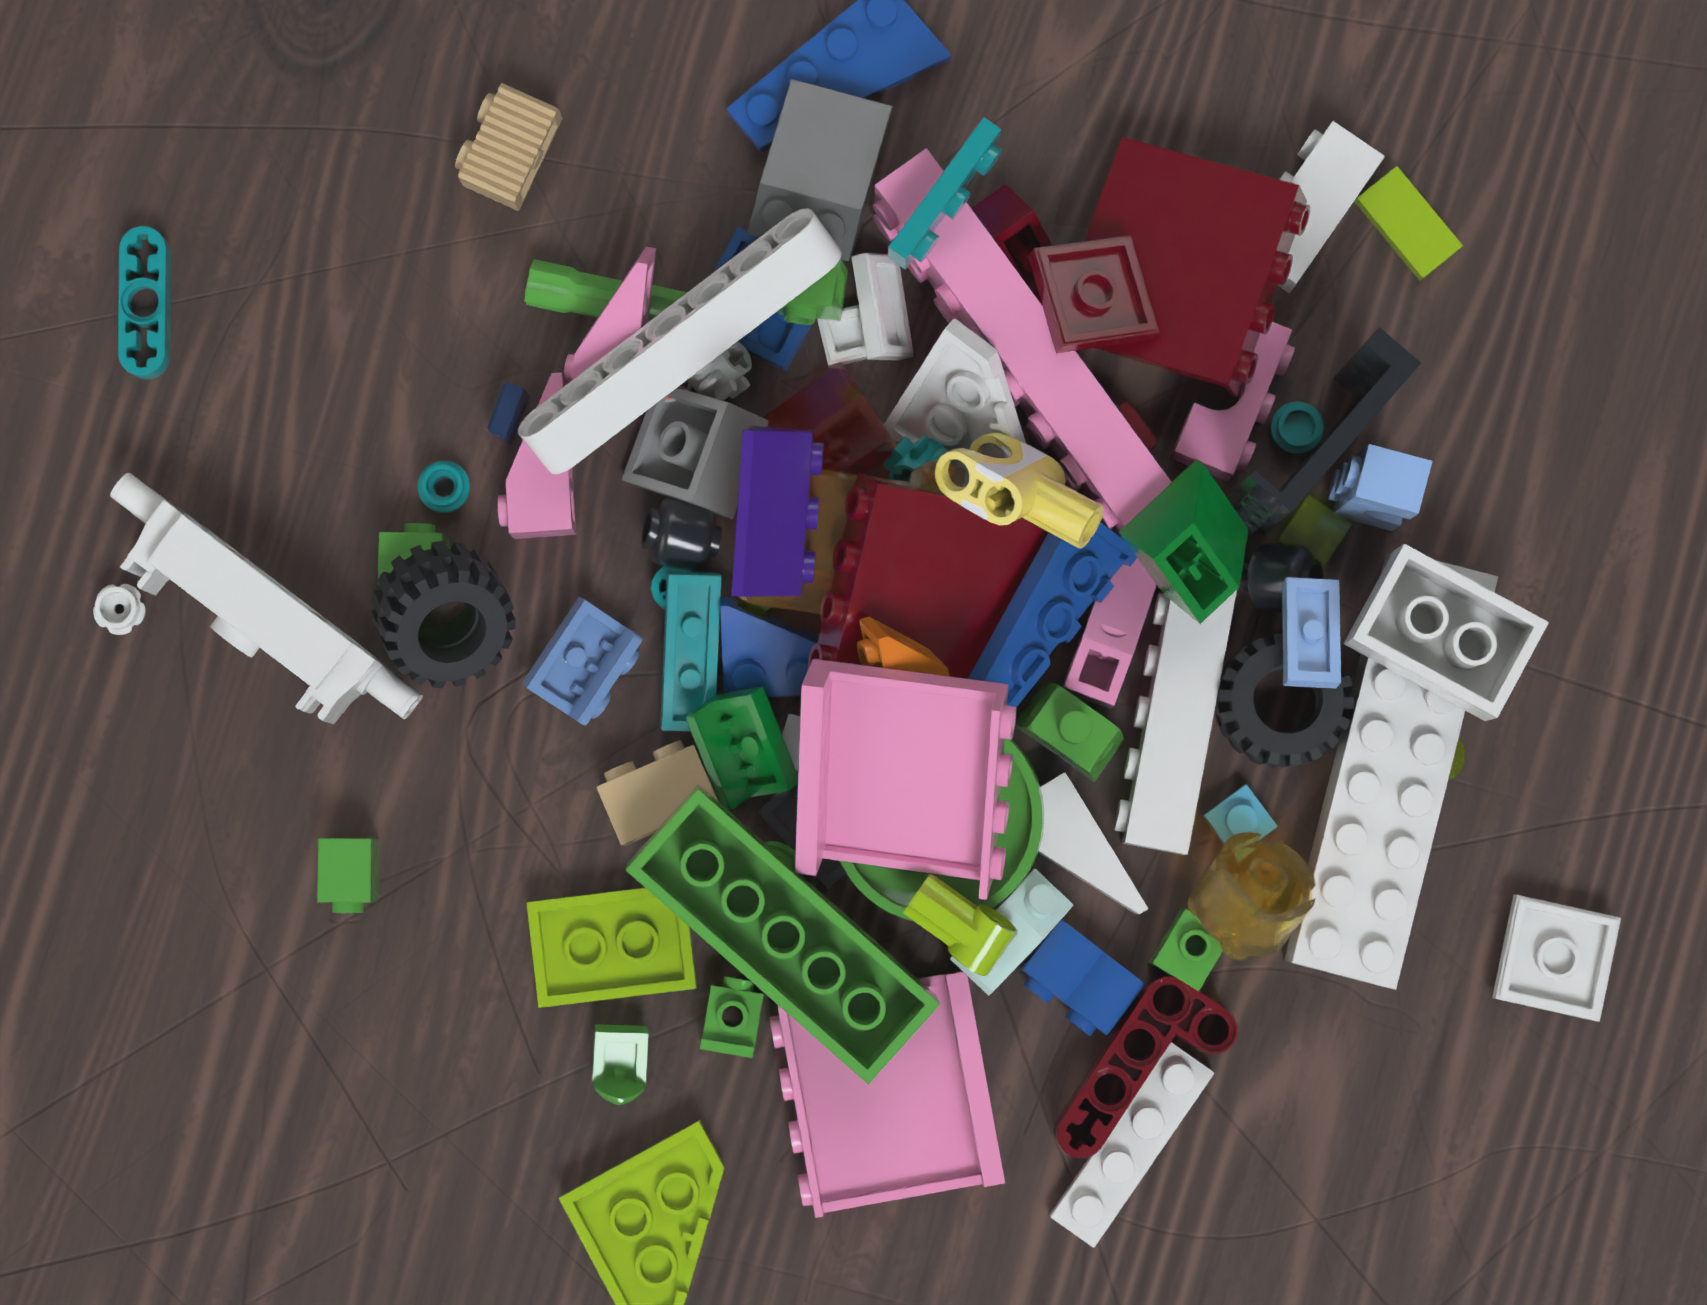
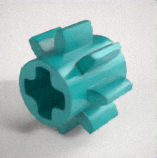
M923 435L914 444L909 438L904 436L892 449L893 455L884 464V468L890 471V483L941 492L936 483L935 468L940 457L946 453V449L937 441L927 438L926 435ZM951 467L948 469L949 477L954 472V469Z

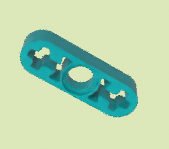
M139 226L129 230L122 237L119 245L118 357L123 368L137 378L149 380L162 375L170 363L171 248L168 241L158 231L151 227ZM146 239L154 248L158 249L157 254L149 255L147 260V271L152 276L159 275L158 281L149 278H136L132 280V274L143 276V263L137 256L133 255L134 249L142 248L143 240ZM143 289L155 291L159 299L156 311L147 317L136 316L131 308L133 296ZM132 325L141 328H154L158 326L157 333L147 330V344L150 348L157 351L156 357L147 360V367L142 368L141 363L132 358V353L140 351L142 348V334L137 330L131 331Z

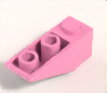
M1138 558L1131 566L1123 564L1110 580L1114 587L1101 603L1093 601L1062 688L1072 695L1108 709L1112 708L1116 703L1157 585Z

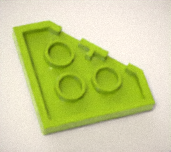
M701 1120L696 1121L559 1197L563 1208L615 1305H685L725 1169V1165Z

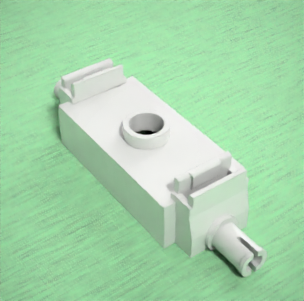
M126 473L114 486L110 493L111 498L146 524L136 545L120 567L142 577L138 581L137 587L155 596L170 579L218 615L210 627L222 638L251 658L261 648L310 685L306 693L296 704L295 707L297 709L313 713L321 703L324 706L318 713V718L324 722L335 724L348 706L360 695H365L367 692L403 719H406L417 707L423 697L420 692L387 668L386 664L371 654L366 648L205 526L167 501L131 473Z

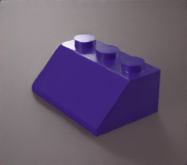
M749 426L743 429L731 596H801L804 583H814L816 551H806L808 529H818L820 497H810L811 476L822 475L824 443H814L815 430Z

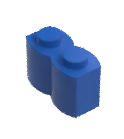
M1062 919L1033 950L1020 968L1023 973L1029 976L1023 985L1047 1004L1053 997L1070 1008L1065 1018L1088 1036H1091L1095 1029L1102 1034L1108 1035L1145 986L1141 980Z

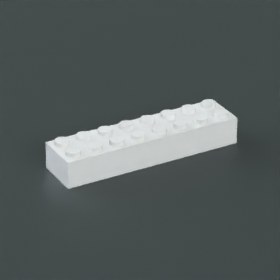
M1393 552L1385 556L1382 571ZM1437 561L1495 592L1498 576ZM1361 654L1350 697H1354V709L1349 710L1347 718L1351 721L1347 731L1342 732L1339 738L1340 741L1338 742L1284 961L1396 990L1465 710Z

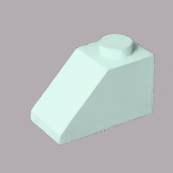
M1034 869L1012 894L994 909L1017 928L1018 934L988 976H981L972 972L953 956L950 960L989 996L1041 943L1072 908L1073 904L1041 873Z

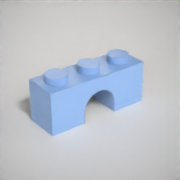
M1368 444L1356 456L1351 455L1348 463L1343 462L1340 470H1335L1328 492V499L1335 501L1332 515L1389 531L1395 530L1401 526L1403 518L1410 520L1419 514L1432 461Z

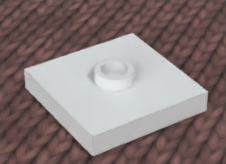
M1513 895L1492 998L1600 1022L1621 918L1525 896Z

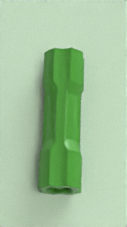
M534 259L529 271L524 302L529 306L556 312H573L598 318L622 281L579 272L573 267ZM652 285L648 322L687 292Z

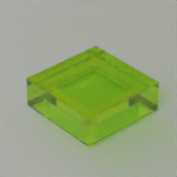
M1308 495L1278 540L1283 544L1303 545L1309 548L1315 559L1320 560L1324 567L1352 523Z

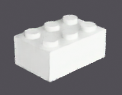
M1403 544L1393 551L1343 644L1476 717L1488 721L1498 718L1549 622L1412 547Z

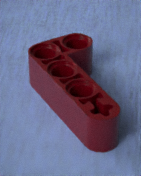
M1159 975L1150 979L1058 1116L1054 1126V1135L1061 1149L1067 1155L1076 1159H1086L1095 1155L1102 1148L1175 1035L1206 1053L1220 1054L1227 1051L1237 1038L1238 1025L1234 1016L1227 1009L1176 977ZM1165 984L1174 985L1180 993L1179 1007L1170 1014H1160L1153 1004L1155 991ZM1217 1014L1223 1020L1225 1026L1224 1034L1219 1041L1206 1044L1198 1035L1199 1022L1204 1016ZM1135 1029L1146 1030L1152 1040L1150 1051L1141 1058L1129 1057L1124 1049V1040L1127 1034ZM1105 1074L1118 1075L1123 1084L1121 1095L1113 1102L1099 1101L1094 1092L1096 1081ZM1086 1098L1097 1110L1108 1114L1104 1122H1101L1094 1115L1087 1126V1130L1092 1134L1091 1140L1088 1143L1079 1140L1073 1146L1069 1144L1072 1136L1066 1129L1071 1122L1076 1125L1082 1124L1089 1114L1087 1109L1079 1107Z

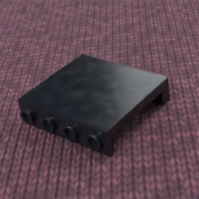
M1380 327L1334 376V379L1355 396L1357 401L1278 490L1254 470L1228 498L1247 526L1248 533L1253 534L1258 530L1265 536L1288 516L1421 364L1419 360Z

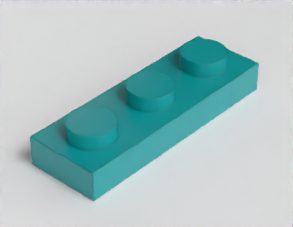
M983 117L889 245L888 258L905 270L914 258L919 262L924 261L940 237L933 231L945 215L952 220L958 215L971 195L965 189L977 172L982 176H986L1000 157L1003 150L997 146L1001 135L999 127Z
M667 571L660 728L662 731H691L686 719L687 714L716 695L721 597L720 573Z

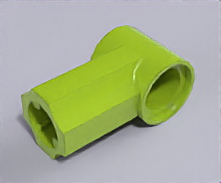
M930 873L903 911V914L947 944L948 951L959 963L981 976H988L1018 934L1017 928L1002 914L987 905H975L932 873Z

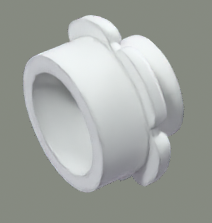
M122 584L120 587L108 585L98 593L93 613L99 626L107 627L112 634L124 635L130 633L134 625L141 624L145 617L146 608L141 603V594L135 587L128 584ZM118 604L124 606V612L121 614H117L115 611V607Z

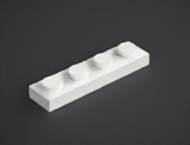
M1171 1042L1102 1148L1095 1155L1088 1158L1049 1216L1094 1248L1210 1081L1214 1072Z

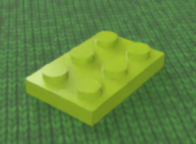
M646 888L526 902L538 1008L697 989L691 928Z

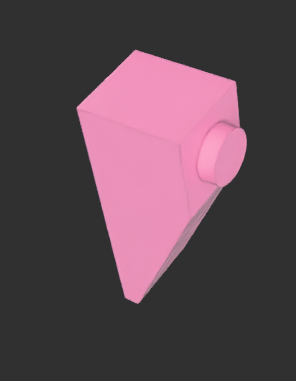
M645 247L584 337L576 353L567 355L563 374L564 385H567L648 323L656 248Z
M562 372L551 373L538 406L566 386L564 385ZM522 441L506 479V495H498L500 526H508L509 534L514 539L577 535L573 468L560 474L550 473L528 445Z

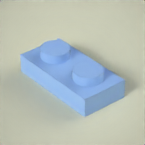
M1286 577L1282 583L1283 686L1337 688L1341 683L1339 580Z

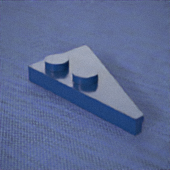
M721 597L720 616L724 693L763 686L767 697L801 696L802 683L808 672L809 654L813 645L818 643L819 635L805 629H794L786 621L772 615L769 616V619H766L738 607V601L735 599Z

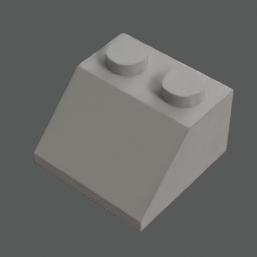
M676 388L646 411L622 480L663 496L681 500L707 509L712 513L733 519L738 507L743 429L749 426L767 427L769 421L729 402ZM667 397L677 400L673 402H665Z

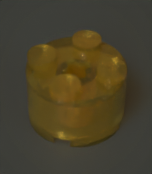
M1253 832L1236 834L1224 843L1196 882L1187 902L1191 913L1199 919L1206 931L1220 942L1223 952L1236 960H1245L1248 956H1267L1280 950L1315 903V899H1312V890L1316 886L1314 875L1303 858L1291 847L1278 840L1274 846L1259 841L1258 839L1262 834Z

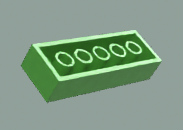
M699 784L627 863L626 871L868 1085L940 1005L935 993L801 874L795 873L793 867Z

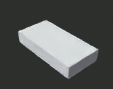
M862 253L852 256L867 360H903L914 357L900 266L888 258V254Z

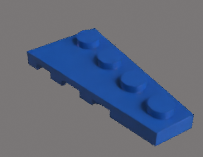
M1101 522L1090 541L1081 549L1048 533L968 679L1008 684L1007 706L1017 707L1051 665L1050 653L1059 643L1063 641L1070 642L1082 627L1077 620L1094 600L1101 603L1114 587L1110 580L1123 564L1131 566L1137 559L1125 540Z

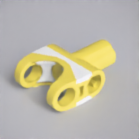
M987 433L974 440L969 450L965 448L953 449L942 455L936 463L935 479L940 491L967 510L997 525H1008L1022 517L1081 549L1087 545L1096 532L1104 513L1101 504L1065 486L1064 471L1056 460L1003 433ZM986 443L997 445L1003 452L1004 458L983 455V447ZM954 459L961 461L968 469L969 482L964 488L954 484L949 477V464Z

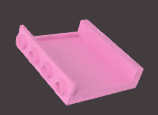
M813 659L801 689L795 873L816 876L824 858L980 880L979 899L987 900L992 880H1002L1006 858V848L997 847L998 833L1005 834L1007 828L1009 802L1001 801L1000 796L1001 786H1009L1013 755L1004 753V740H1012L1016 720V707L1007 706L1008 684Z
M962 970L918 978L936 994L940 1005L869 1085L779 1005V1015L770 1017L775 1048L785 1047L789 1067L779 1069L784 1101L794 1099L798 1120L788 1122L794 1154L804 1152L807 1173L798 1175L803 1206L813 1205L815 1218L822 1217L826 1212L980 1184L987 1187L1005 1183L968 976Z

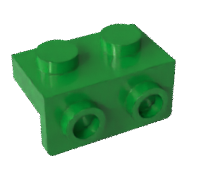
M763 686L717 694L687 714L688 725L718 800L727 810L736 808L749 797L787 792L798 785V774Z

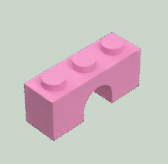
M1272 322L1270 330L1266 335L1260 333L1254 353L1258 354L1254 376L1249 384H1242L1238 402L1235 406L1218 411L1196 403L1192 405L1170 456L1171 459L1188 466L1198 459L1205 465L1211 475L1225 481H1229L1234 475L1235 470L1245 472L1256 446V443L1248 440L1255 421L1264 425L1276 395L1268 393V388L1274 374L1284 376L1295 350V347L1287 345L1292 329Z

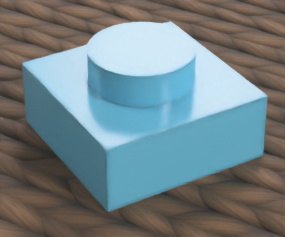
M1247 784L1237 789L1202 815L1233 858L1238 857L1278 827Z

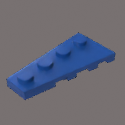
M857 0L726 108L727 114L759 152H762L772 145L791 79L867 99L890 87L893 89L912 80L913 76L927 69L937 68L951 61L952 55L905 0Z

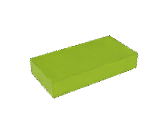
M1398 166L1354 201L1419 281L1463 247L1461 242Z

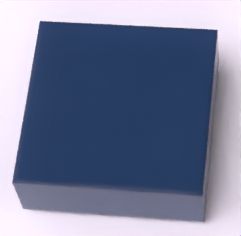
M506 382V385L503 384L487 427L489 433L495 439L512 444L529 398L524 388Z

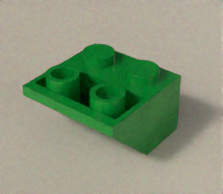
M1196 459L1119 531V534L1163 594L1201 624L1240 587L1248 528L1205 465Z

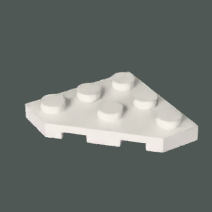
M955 318L944 329L881 430L897 442L906 436L914 444L923 435H926L927 438L941 444L946 449V453L958 448L969 450L974 440L992 432L1006 434L1026 444L998 350ZM986 443L983 447V455L1004 458L1003 452L997 445ZM954 459L949 464V467L954 469L950 478L954 484L964 488L969 482L968 469L961 461Z

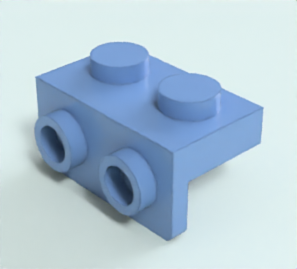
M578 597L521 684L586 726L591 718H597L608 705L611 697L609 691L619 675L626 674L636 663L640 653L638 647L643 638L588 601Z

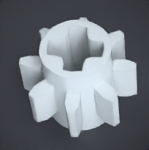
M737 341L690 377L689 381L692 387L701 395L715 397L722 401L729 396L735 398L750 386L748 380L743 376L751 370L750 355L746 348Z

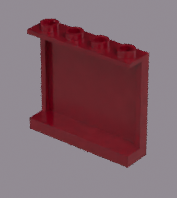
M1122 137L1085 241L1131 236L1159 333L1153 340L1098 347L1095 349L1223 386L1230 395L1238 397L1242 384H1249L1254 376L1258 361V354L1254 353L1260 333L1266 335L1272 325L1275 315V304L1271 302L1277 285H1284L1289 277L1293 263V255L1289 254L1294 237L1295 235L1301 236L1304 233L1309 220L1310 205L1306 204L1307 200L1300 185Z
M858 473L855 487L849 490L846 497L845 514L847 521L843 538L837 542L834 548L832 561L835 572L831 589L824 595L821 603L820 616L823 623L818 643L813 645L809 654L808 669L813 659L862 665L857 651V642L863 640L859 620L871 617L929 648L948 668L949 677L968 679L1043 544L1047 531L1022 517L1008 525H997L967 510L942 492L881 482L866 474Z

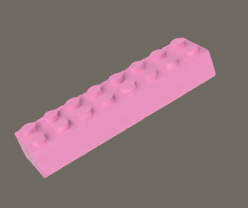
M927 148L875 184V203L872 206L876 213L872 217L880 231L889 241H892L898 235L944 172ZM966 202L953 220L947 215L944 216L933 231L940 237L923 262H919L914 258L909 264L908 269L919 283L926 279L930 282L937 295L933 301L948 323L954 318L998 350L1014 406L1019 405L1028 417L1029 423L1025 425L1028 433L1042 451L1048 447L1052 449L1064 471L1067 487L1075 491L1081 489L1086 497L1101 504L1104 512L1101 523L1122 538L1119 531L1172 482L1076 351L1056 353L1043 306Z

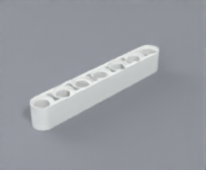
M805 208L793 212L530 412L518 428L519 436L550 473L560 474L569 470L827 274L840 260L842 255L841 249L813 210Z

